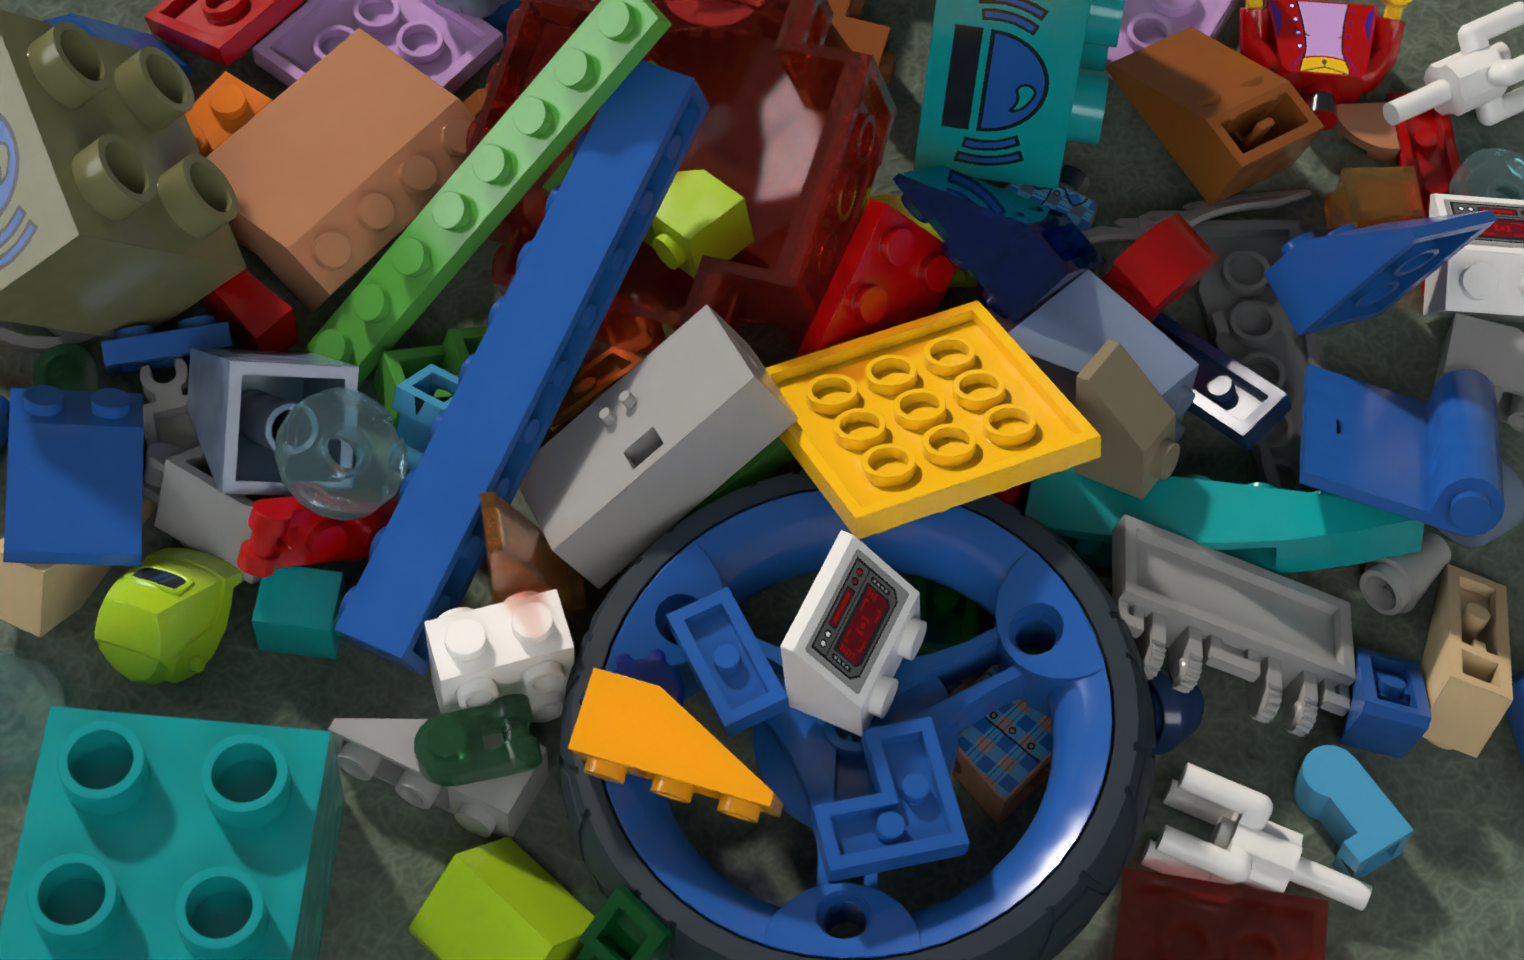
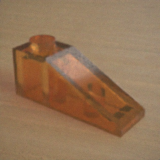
M495 492L479 493L491 605L502 603L509 596L523 591L542 593L557 589L570 634H576L575 610L586 609L582 575L578 571H568L567 562L552 551L542 530Z

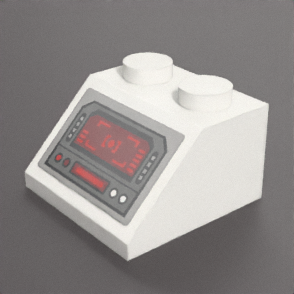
M1436 193L1430 195L1429 217L1492 210L1497 221L1425 279L1424 316L1454 318L1455 313L1483 320L1524 322V200Z
M843 530L840 531L780 649L789 707L862 737L863 730L868 729L874 716L882 719L889 711L898 687V680L893 677L903 658L912 661L918 653L926 633L927 622L920 620V592L856 536Z

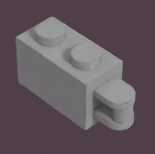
M160 442L149 445L146 450L143 495L158 503L154 526L179 540L184 547L207 552L225 560L237 569H239L237 558L241 544L249 540L252 534V529L248 526V519L253 503L261 499L294 496L222 494L218 492L200 445L185 451L174 444ZM242 571V580L250 584L261 580V577L251 576Z

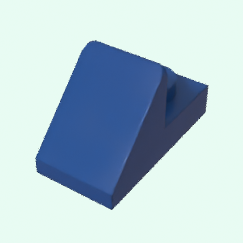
M1356 646L1354 652L1356 680L1351 684L1353 698L1350 704V711L1347 713L1340 734V743L1374 753L1403 758L1428 730L1432 719L1420 663Z

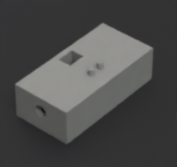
M706 304L537 451L519 489L552 551L600 589L799 418L751 346Z

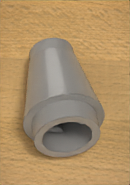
M1427 532L1423 534L1420 552L1384 557L1381 560L1367 562L1364 573L1360 578V589L1367 603L1379 613L1389 616L1411 611L1444 567L1450 562L1451 551L1448 544L1439 535Z

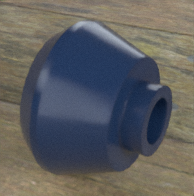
M1161 667L1157 676H1154L1152 680H1147L1154 710L1156 747L1153 749L1155 755L1172 751L1198 729L1204 712V698L1199 687L1195 685L1193 691L1190 690L1186 694L1172 689V676L1169 669Z

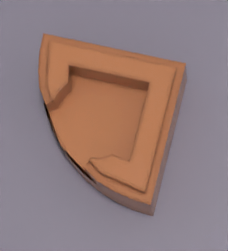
M1388 102L1337 104L1338 122L1333 127V130L1341 139L1346 137L1356 146L1366 150V156L1376 160L1396 161L1400 151L1395 125H1390L1383 115V106Z

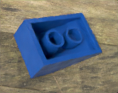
M1492 210L1382 223L1356 229L1354 224H1346L1321 237H1315L1313 232H1308L1287 242L1280 249L1283 256L1266 270L1264 275L1297 335H1305L1382 315L1494 224L1497 219Z
M36 385L28 389L11 388L3 562L141 566L143 394L126 393L116 388H102L96 391L60 390L49 385Z

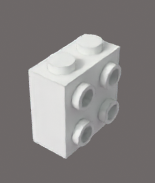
M557 589L542 593L523 591L509 596L502 603L477 609L469 607L454 608L444 612L437 619L424 622L432 684L442 719L489 720L502 726L524 719H529L531 722L536 723L547 722L562 715L567 681L571 668L575 664V652Z

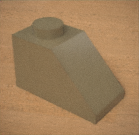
M1108 339L1076 376L1075 408L1101 435V457L1074 466V473L1143 500L1159 479L1166 480L1170 477L1177 465L1180 445L1175 442L1176 413L1121 343Z

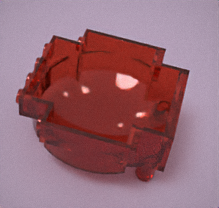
M601 0L521 1L519 9H515L509 18L507 42L500 61L492 66L488 74L486 84L487 96L479 118L474 119L468 128L466 136L467 150L462 163ZM651 0L672 25L642 60L648 62L652 59L660 67L695 78L710 105L678 171L704 169L744 197L755 241L730 260L702 255L695 278L679 267L675 270L669 268L659 258L655 249L643 241L594 339L627 352L649 355L708 304L736 332L739 331L743 323L779 325L788 339L802 344L864 213L877 170L884 158V149L897 113L895 104L874 56L823 46L834 16L828 0ZM599 110L486 239L505 244L501 245L495 253L492 263L493 279L491 282L503 297L516 274V263L521 249L528 241L534 239L545 217V205L549 196L543 192L542 186L574 150L575 144L582 132L590 129Z

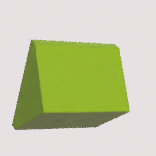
M507 836L455 854L408 928L409 932L438 960H573L584 948L585 945L579 938L595 916Z

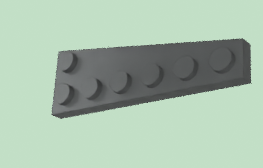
M1299 219L1203 221L1192 228L1220 259L1193 287L1213 346L1286 392L1292 407L1249 450L1258 480L1262 483L1271 484L1278 489L1311 493L1320 489L1299 483L1303 378L1308 364L1323 369L1317 332L1297 335L1264 275V272L1283 256L1280 249L1287 242L1301 235Z

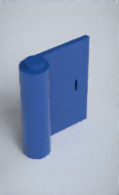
M1308 364L1303 378L1299 483L1459 535L1475 536L1488 532L1495 528L1503 518L1505 508L1497 399L1493 383L1486 375L1476 370H1454L1439 379L1432 390L1428 402H1424Z

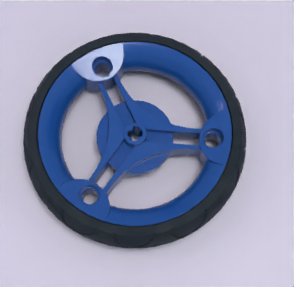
M805 470L761 480L731 492L692 513L664 533L635 559L627 571L612 586L594 614L590 630L584 635L575 656V664L571 668L561 715L559 768L564 806L572 836L582 860L605 901L608 900L616 887L625 885L673 933L662 960H1052L1089 924L1092 917L1111 894L1129 862L1139 839L1145 816L1147 815L1151 797L1150 793L1154 784L1156 757L1153 749L1156 747L1154 710L1143 663L1131 631L1125 620H1121L1117 614L1120 610L1112 596L1092 569L1079 558L1067 543L1038 520L1029 515L1025 517L1021 514L1022 511L993 495H988L950 508L947 511L935 513L891 528L885 532L859 539L894 571L915 575L942 584L966 596L995 617V628L967 642L932 654L916 656L912 661L903 658L893 677L898 680V687L892 705L884 718L881 719L874 716L868 728L932 716L951 778L957 759L958 736L994 710L1020 698L1031 708L1052 718L1053 750L1049 778L1038 811L1026 833L1013 850L995 868L974 884L952 897L931 906L907 912L901 903L885 892L879 891L881 872L865 875L864 885L828 883L818 844L816 887L791 898L782 907L765 902L726 879L701 856L680 826L669 798L650 791L652 780L628 773L624 784L594 777L583 772L586 761L581 760L568 749L593 668L658 685L678 703L691 698L701 688L682 651L676 645L677 642L668 626L666 615L726 587H729L739 606L766 589L791 579L818 573L840 531L843 530L852 534ZM756 638L786 693L780 647ZM1037 647L1047 652L1040 655H1029L1024 653L1021 648ZM997 663L1000 673L951 697L949 696L946 687ZM789 707L788 710L753 726L755 759L763 783L783 802L782 809L799 822L813 828L810 819L812 806L876 794L862 747L861 736H859V742H853L852 732ZM842 922L856 923L864 929L863 933L854 938L840 939L828 935L834 926Z

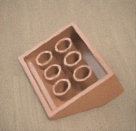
M358 28L206 158L221 170L235 192L238 202V213L229 222L231 228L301 303L314 313L406 230L489 131L458 97L364 30Z

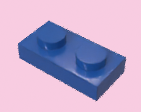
M210 315L180 320L178 322L179 329L153 333V327L148 325L122 328L115 331L116 339L101 341L104 365L110 376L140 372L141 367L148 365L150 370L173 367L174 359L182 358L186 364H190V347L234 349L232 332L228 321L216 323L215 316Z
M729 587L666 615L668 626L726 738L789 709L788 697Z

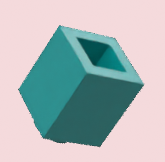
M293 566L277 568L273 576L261 577L251 620L258 649L337 659L341 637H344L334 630L339 621L341 602L347 593L343 572Z

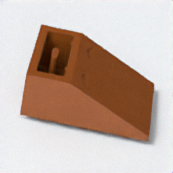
M1189 27L1113 61L1105 68L1209 206L1291 167L1324 129V125L1290 81L1194 27Z

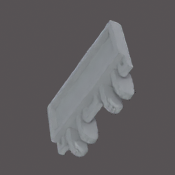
M1126 514L1112 529V598L1120 610L1117 614L1121 620H1125L1131 631L1147 680H1152L1154 676H1157L1161 666L1164 664L1163 661L1166 657L1165 647H1167L1169 672L1173 681L1172 689L1185 694L1189 693L1190 690L1193 691L1202 672V641H1204L1205 665L1247 680L1248 706H1250L1248 710L1250 712L1249 716L1256 721L1264 724L1269 723L1270 720L1273 721L1283 700L1285 730L1296 736L1305 737V734H1309V731L1313 729L1316 716L1318 715V708L1342 717L1350 711L1349 686L1356 680L1350 602L1218 550L1194 543L1190 539Z

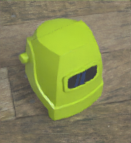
M164 548L147 555L144 561L141 562V566H134L127 570L113 584L104 598L98 612L94 637L99 644L100 651L116 671L130 681L139 684H159L165 681L179 683L197 673H201L206 663L215 654L226 630L232 605L233 589L243 582L242 571L225 560L207 552L188 548Z

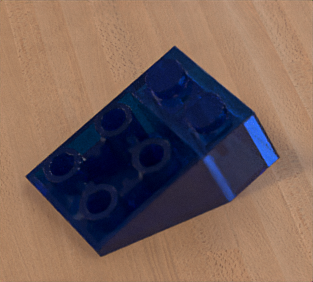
M939 165L898 173L892 179L904 193L901 196V201L908 212L918 221L925 224L929 223L944 240L941 243V247L948 259L961 270H969L984 287L982 296L988 306L1002 318H1010L1014 323L1025 320L1086 270L1089 269L1094 273L1106 262L1104 257L1067 214L946 166Z

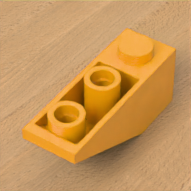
M593 668L568 749L578 758L586 761L583 772L618 784H624L627 773L652 780L651 792L679 802L690 803L693 793L718 799L717 811L749 822L757 823L760 812L780 817L784 804L776 794L662 687Z

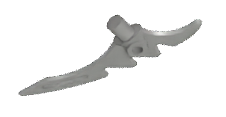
M1309 189L1252 193L1230 196L1211 206L1205 200L1190 202L1183 206L1186 211L1151 210L1146 214L1140 215L1139 218H1119L1114 222L1119 228L1097 226L1075 236L1070 241V246L1074 250H1078L1085 246L1104 242H1135L1153 226L1177 213L1191 227H1194L1203 221L1229 213L1279 207L1308 198L1312 195V192Z

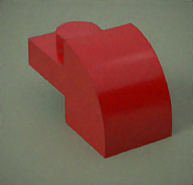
M1177 213L1165 218L1132 243L1112 262L1115 266L1101 280L1151 322L1170 303L1178 301L1220 257L1185 219Z

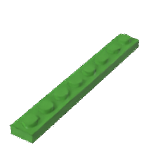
M601 0L302 350L303 353H316L358 366V387L379 364L383 351H390L671 27L672 23L651 0Z

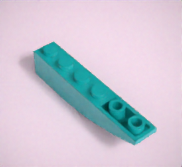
M1074 466L1065 471L1032 480L1025 511V517L1029 515L1042 523L1067 543L1086 565L1111 569L1112 529L1125 514L1276 574L1350 566L1381 560L1384 557L1420 552L1425 524L1323 490L1311 493L1278 489L1271 484L1262 482L1247 485L1213 481L1202 475L1170 476L1166 480L1159 479L1144 499L1141 500L1074 473Z

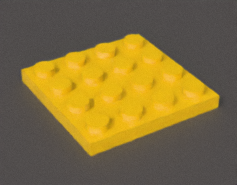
M979 300L765 368L799 418L779 435L780 439L851 533L858 539L885 532L914 520L947 511L950 508L1006 491L1020 484L1056 472L1065 471L1073 466L1101 457V435Z

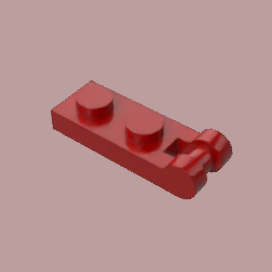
M397 487L257 500L252 505L248 519V526L252 529V534L249 540L241 544L237 566L244 573L251 576L270 577L275 574L277 568L369 558V550L374 537L379 530L387 527L399 503L400 489Z

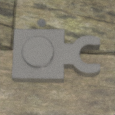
M182 358L174 359L176 376L168 383L154 381L149 365L141 367L140 380L145 397L151 402L143 405L144 434L147 447L153 443L163 442L174 444L187 451L199 446L200 443L187 413L189 372Z

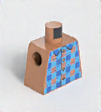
M998 665L991 666L973 685L1000 673ZM960 680L946 687V690L951 697L969 688V686ZM1019 698L994 710L958 736V753L953 774L998 825L1049 776L1053 750L1052 718L1031 708Z

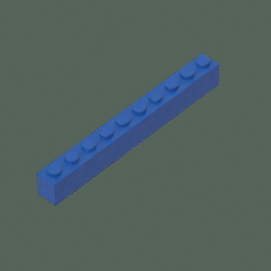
M641 60L601 106L590 129L585 130L579 136L573 152V162L562 184L557 185L551 191L545 205V217L534 239L528 241L521 249L516 263V274L505 296L500 297L490 310L487 320V331L478 349L467 357L460 369L458 388L446 411H442L435 418L429 432V444L417 468L411 470L404 478L399 491V503L387 527L379 530L371 543L369 562L358 584L348 590L341 602L339 621L334 630L356 647L425 676L430 663L424 622L437 619L448 610L459 608L710 108L695 78Z

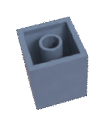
M1089 269L1008 332L1074 407L1076 401V376L1108 339L1121 343L1176 413L1175 442L1177 443L1184 434L1185 427L1182 425L1186 410L1195 398L1192 388L1199 364Z
M190 347L187 413L218 492L222 494L302 496L351 491L359 367L316 353Z

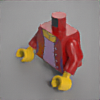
M1245 0V7L1240 8V54L1290 81L1324 125L1322 131L1333 128L1338 122L1337 104L1358 103L1360 94L1374 92L1395 66L1406 21L1401 20L1402 12L1413 0H1381L1386 6L1383 16H1377V5L1313 0H1267L1265 6H1263V0Z

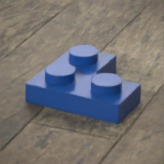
M932 716L864 729L861 743L876 794L812 806L810 819L828 883L966 855L969 840Z

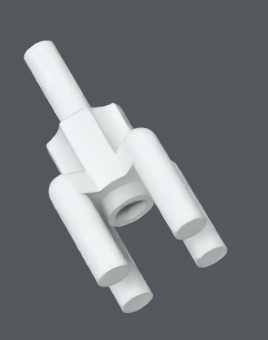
M1520 1L1463 25L1457 34L1461 51L1431 64L1424 75L1426 86L1384 104L1383 115L1385 120L1390 125H1397L1433 108L1442 116L1447 114L1460 116L1475 109L1478 121L1485 126H1491L1523 112L1524 86L1506 94L1504 93L1507 91L1508 86L1524 80V54L1511 59L1510 49L1504 42L1489 45L1488 40L1524 24V3Z
M1190 763L1185 765L1179 781L1175 779L1170 780L1164 793L1162 804L1213 824L1215 827L1209 842L1165 824L1157 842L1151 839L1148 841L1140 862L1141 865L1218 895L1229 894L1236 883H1243L1280 898L1285 892L1289 881L1360 911H1363L1371 896L1372 886L1302 857V840L1304 835L1268 821L1273 811V803L1267 795Z

